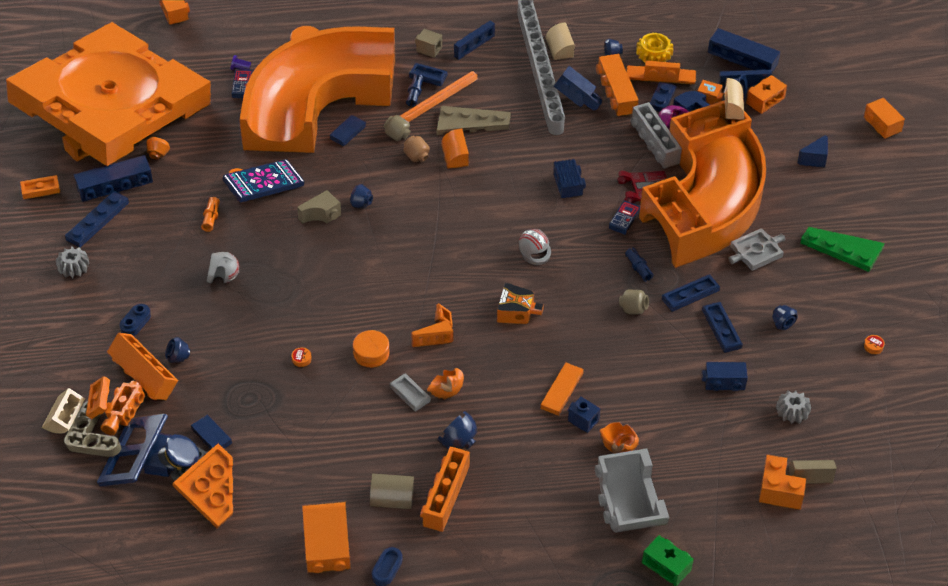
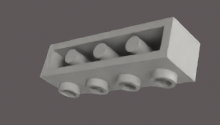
M647 102L634 106L631 124L639 132L640 138L644 139L648 149L653 152L656 161L660 162L663 168L680 164L682 148L651 104Z

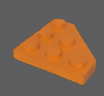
M219 444L214 446L174 481L172 485L217 529L233 514V457Z

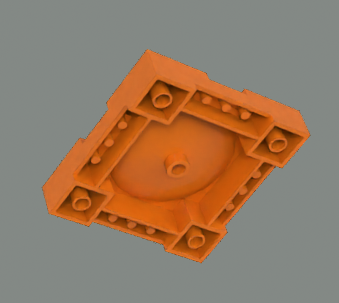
M113 22L73 43L74 48L53 60L46 57L6 79L8 102L32 118L37 115L79 142L84 152L106 166L134 151V144L177 118L183 117L187 119L210 105L211 82L174 59L166 61L148 50V43Z

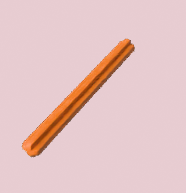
M474 71L469 72L400 116L408 122L412 121L476 81L477 74Z

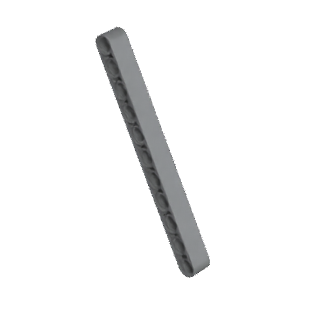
M518 0L517 15L548 131L553 135H560L564 132L565 115L558 90L554 87L555 79L533 0Z

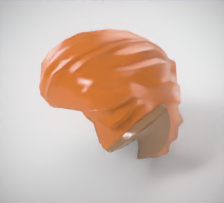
M455 368L453 371L444 370L443 376L437 375L427 388V392H430L434 397H438V399L443 398L444 400L455 396L463 385V372L458 368Z
M613 422L599 431L605 447L613 453L633 451L639 444V438L629 424L622 425L620 422Z

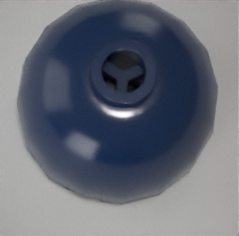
M466 411L463 412V418L459 415L443 431L445 433L443 438L441 436L437 438L448 450L450 447L458 449L465 447L468 450L476 442L473 438L477 433V425Z

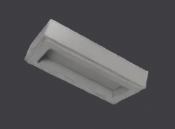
M406 373L390 383V388L415 412L431 402V397Z

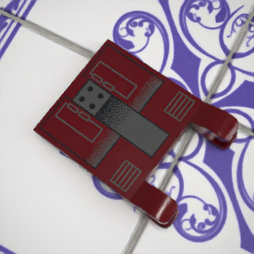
M619 171L617 181L619 184L632 182L635 193L627 191L624 200L635 203L641 201L643 187L665 180L667 177L665 171L637 173Z

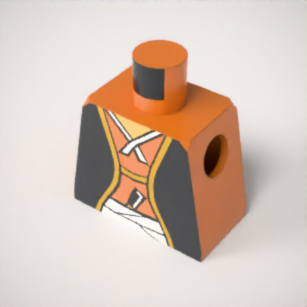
M505 283L497 309V322L527 324L531 314L542 316L544 304L534 303L533 291Z

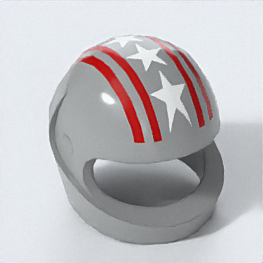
M529 229L521 235L519 250L524 260L533 265H542L548 262L551 248L547 236L539 229ZM547 251L543 258L534 259L531 257V254Z
M228 252L212 253L207 282L212 284L216 277L223 278V283L234 280L239 273V262L236 257Z

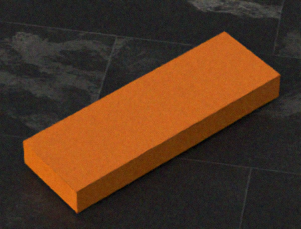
M565 363L542 401L540 409L559 416L582 377L584 369Z

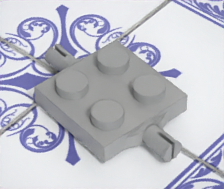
M761 228L731 241L730 247L736 254L728 258L729 262L734 264L741 260L753 271L783 257L784 252L778 247V243L785 241V236L781 233L778 236L771 237Z

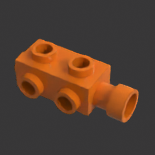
M123 382L121 387L115 389L112 402L107 403L105 411L108 419H105L100 427L105 434L114 436L119 429V425L128 426L131 419L135 416V412L145 398L143 389L138 382Z

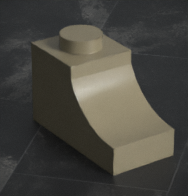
M328 190L297 207L298 220L302 224L313 220L324 221L327 224L341 216V204Z

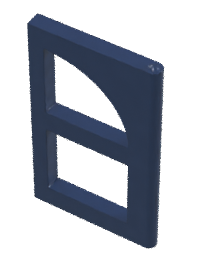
M159 414L131 419L118 439L121 451L116 456L109 457L97 481L99 486L135 483L168 415ZM134 428L146 430L144 443L126 445ZM138 454L129 473L111 475L120 456Z

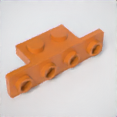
M645 61V66H627V74L630 80L682 84L696 83V71L680 69V63Z

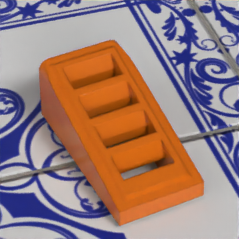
M448 320L411 332L413 347L453 342V329Z

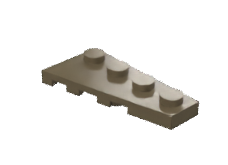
M441 106L437 135H443V132H450L455 129L469 130V132H477L479 129H485L486 131L508 130L511 112Z

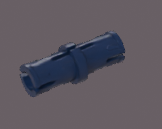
M418 74L413 75L412 83L408 88L409 94L406 104L410 106L411 101H413L412 107L417 105L418 96L422 92L421 86L424 78L422 75H419L417 80Z
M632 247V250L629 248L625 255L632 263V268L640 274L644 282H647V279L650 281L654 274L646 265V260L641 258L634 247Z

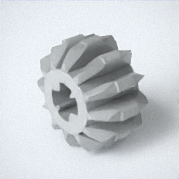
M72 246L69 250L64 248V252H59L56 258V265L60 274H63L65 278L68 276L74 278L75 275L81 277L82 273L87 272L89 259L86 252L82 251L80 247L74 249Z
M787 390L785 394H781L777 401L778 416L783 417V422L789 420L791 424L794 421L800 424L802 420L808 418L811 411L809 398H806L804 393L798 394L796 390L793 393Z

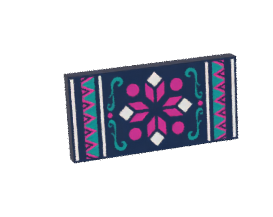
M287 159L225 174L222 179L240 203L302 187L305 182Z

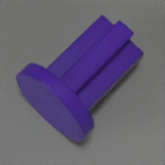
M234 55L230 70H234V68L250 70L251 62L238 59L237 55Z

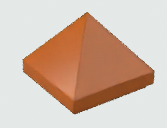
M438 303L436 305L435 322L439 323L448 320L451 327H453L451 311Z

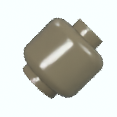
M399 115L390 116L384 124L386 135L395 141L407 139L411 133V130H409L410 123Z
M627 289L623 296L619 298V306L623 308L626 314L640 315L648 309L649 298L643 290Z

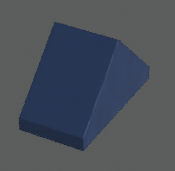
M824 135L801 149L797 163L805 166L825 167L828 156V137Z

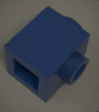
M580 397L576 402H572L568 408V422L588 433L599 422L601 408Z

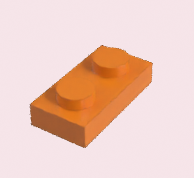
M57 175L20 182L23 199L60 193Z
M105 376L90 385L86 416L90 419L103 414L107 409L110 379Z

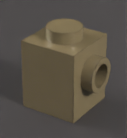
M423 29L415 39L416 51L435 58L442 49V35Z

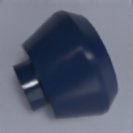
M608 38L604 42L605 56L623 54L622 44H619L617 40Z
M363 184L356 185L350 196L351 205L354 208H365L371 205L373 201L371 190Z
M787 305L777 306L773 310L772 316L776 328L779 330L790 328L798 318L797 310Z
M179 337L172 338L168 342L165 351V357L168 362L178 363L188 359L190 355L188 344Z

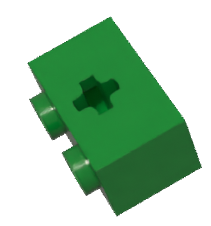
M658 535L643 551L642 563L674 586H677L692 570L693 558L686 551L676 547L670 540Z

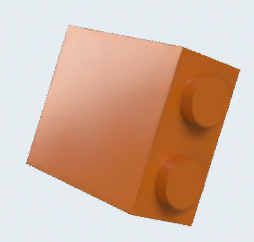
M345 502L302 506L307 573L350 569Z

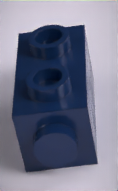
M706 362L705 370L701 371V381L705 382L706 390L739 391L746 389L748 379L746 362Z

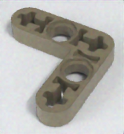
M86 401L81 406L70 430L65 436L64 442L68 450L106 457L116 456L121 451L120 442L116 437L91 433L100 415L93 419L87 417L88 401ZM88 423L86 427L79 428L81 424ZM97 441L96 445L88 447L91 442Z

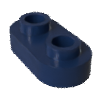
M145 304L133 306L120 322L121 333L132 334L133 336L138 334L151 318L150 308Z

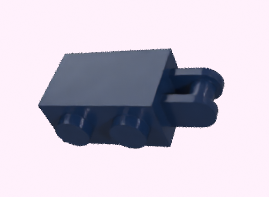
M568 66L554 85L557 90L580 108L585 104L590 109L597 110L602 103V98L594 92L596 86L570 66Z

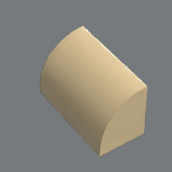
M566 22L553 26L546 34V40L553 59L559 60L574 57V42Z
M727 78L724 93L726 119H744L742 85L734 79Z
M70 388L65 390L57 397L42 428L53 433L69 431L85 398Z

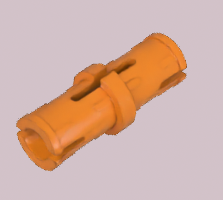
M216 197L208 199L207 208L203 212L204 219L201 228L206 232L213 230L214 221L218 217L217 210L220 200Z

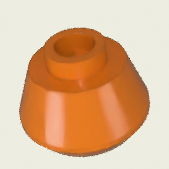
M151 137L146 141L147 153L153 159L159 160L163 158L170 150L169 143L161 138Z

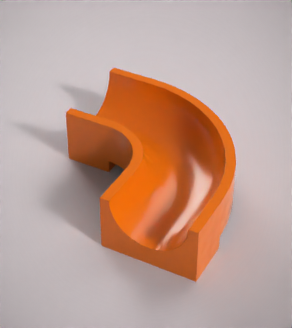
M338 27L319 30L295 38L270 53L256 67L249 78L244 92L240 114L243 150L314 153L318 129L317 119L321 110L329 103L342 98L355 97L356 105L391 106L395 66L394 28Z
M725 100L671 118L670 132L682 148L679 165L687 176L681 181L674 176L642 188L639 218L642 223L655 218L660 222L670 244L672 264L675 268L707 257L731 245V241L740 238L748 230L760 208L766 178V160L763 148L756 134L751 129L752 119L745 111L744 119H726Z

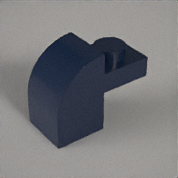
M696 91L682 93L674 98L673 105L683 107L689 112L709 106L710 104L705 102V94Z

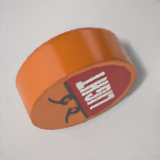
M870 335L865 339L864 348L870 354H880L884 349L885 342L877 335Z
M297 348L291 355L292 362L297 367H305L312 360L311 352L307 348Z

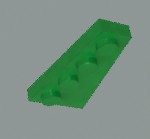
M808 227L800 242L805 246L870 272L885 245L882 242Z

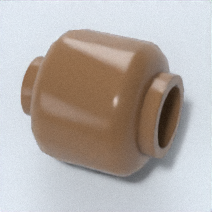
M411 136L404 142L403 152L412 162H424L429 157L430 147L420 136Z

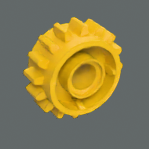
M649 33L637 42L636 54L639 55V59L643 62H666L673 56V44L663 34Z

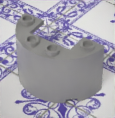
M648 449L598 456L595 474L597 478L599 477L601 494L598 495L599 504L601 507L604 506L605 509L603 513L605 523L610 524L611 529L615 533L668 523L669 515L664 500H658L651 479L653 465Z

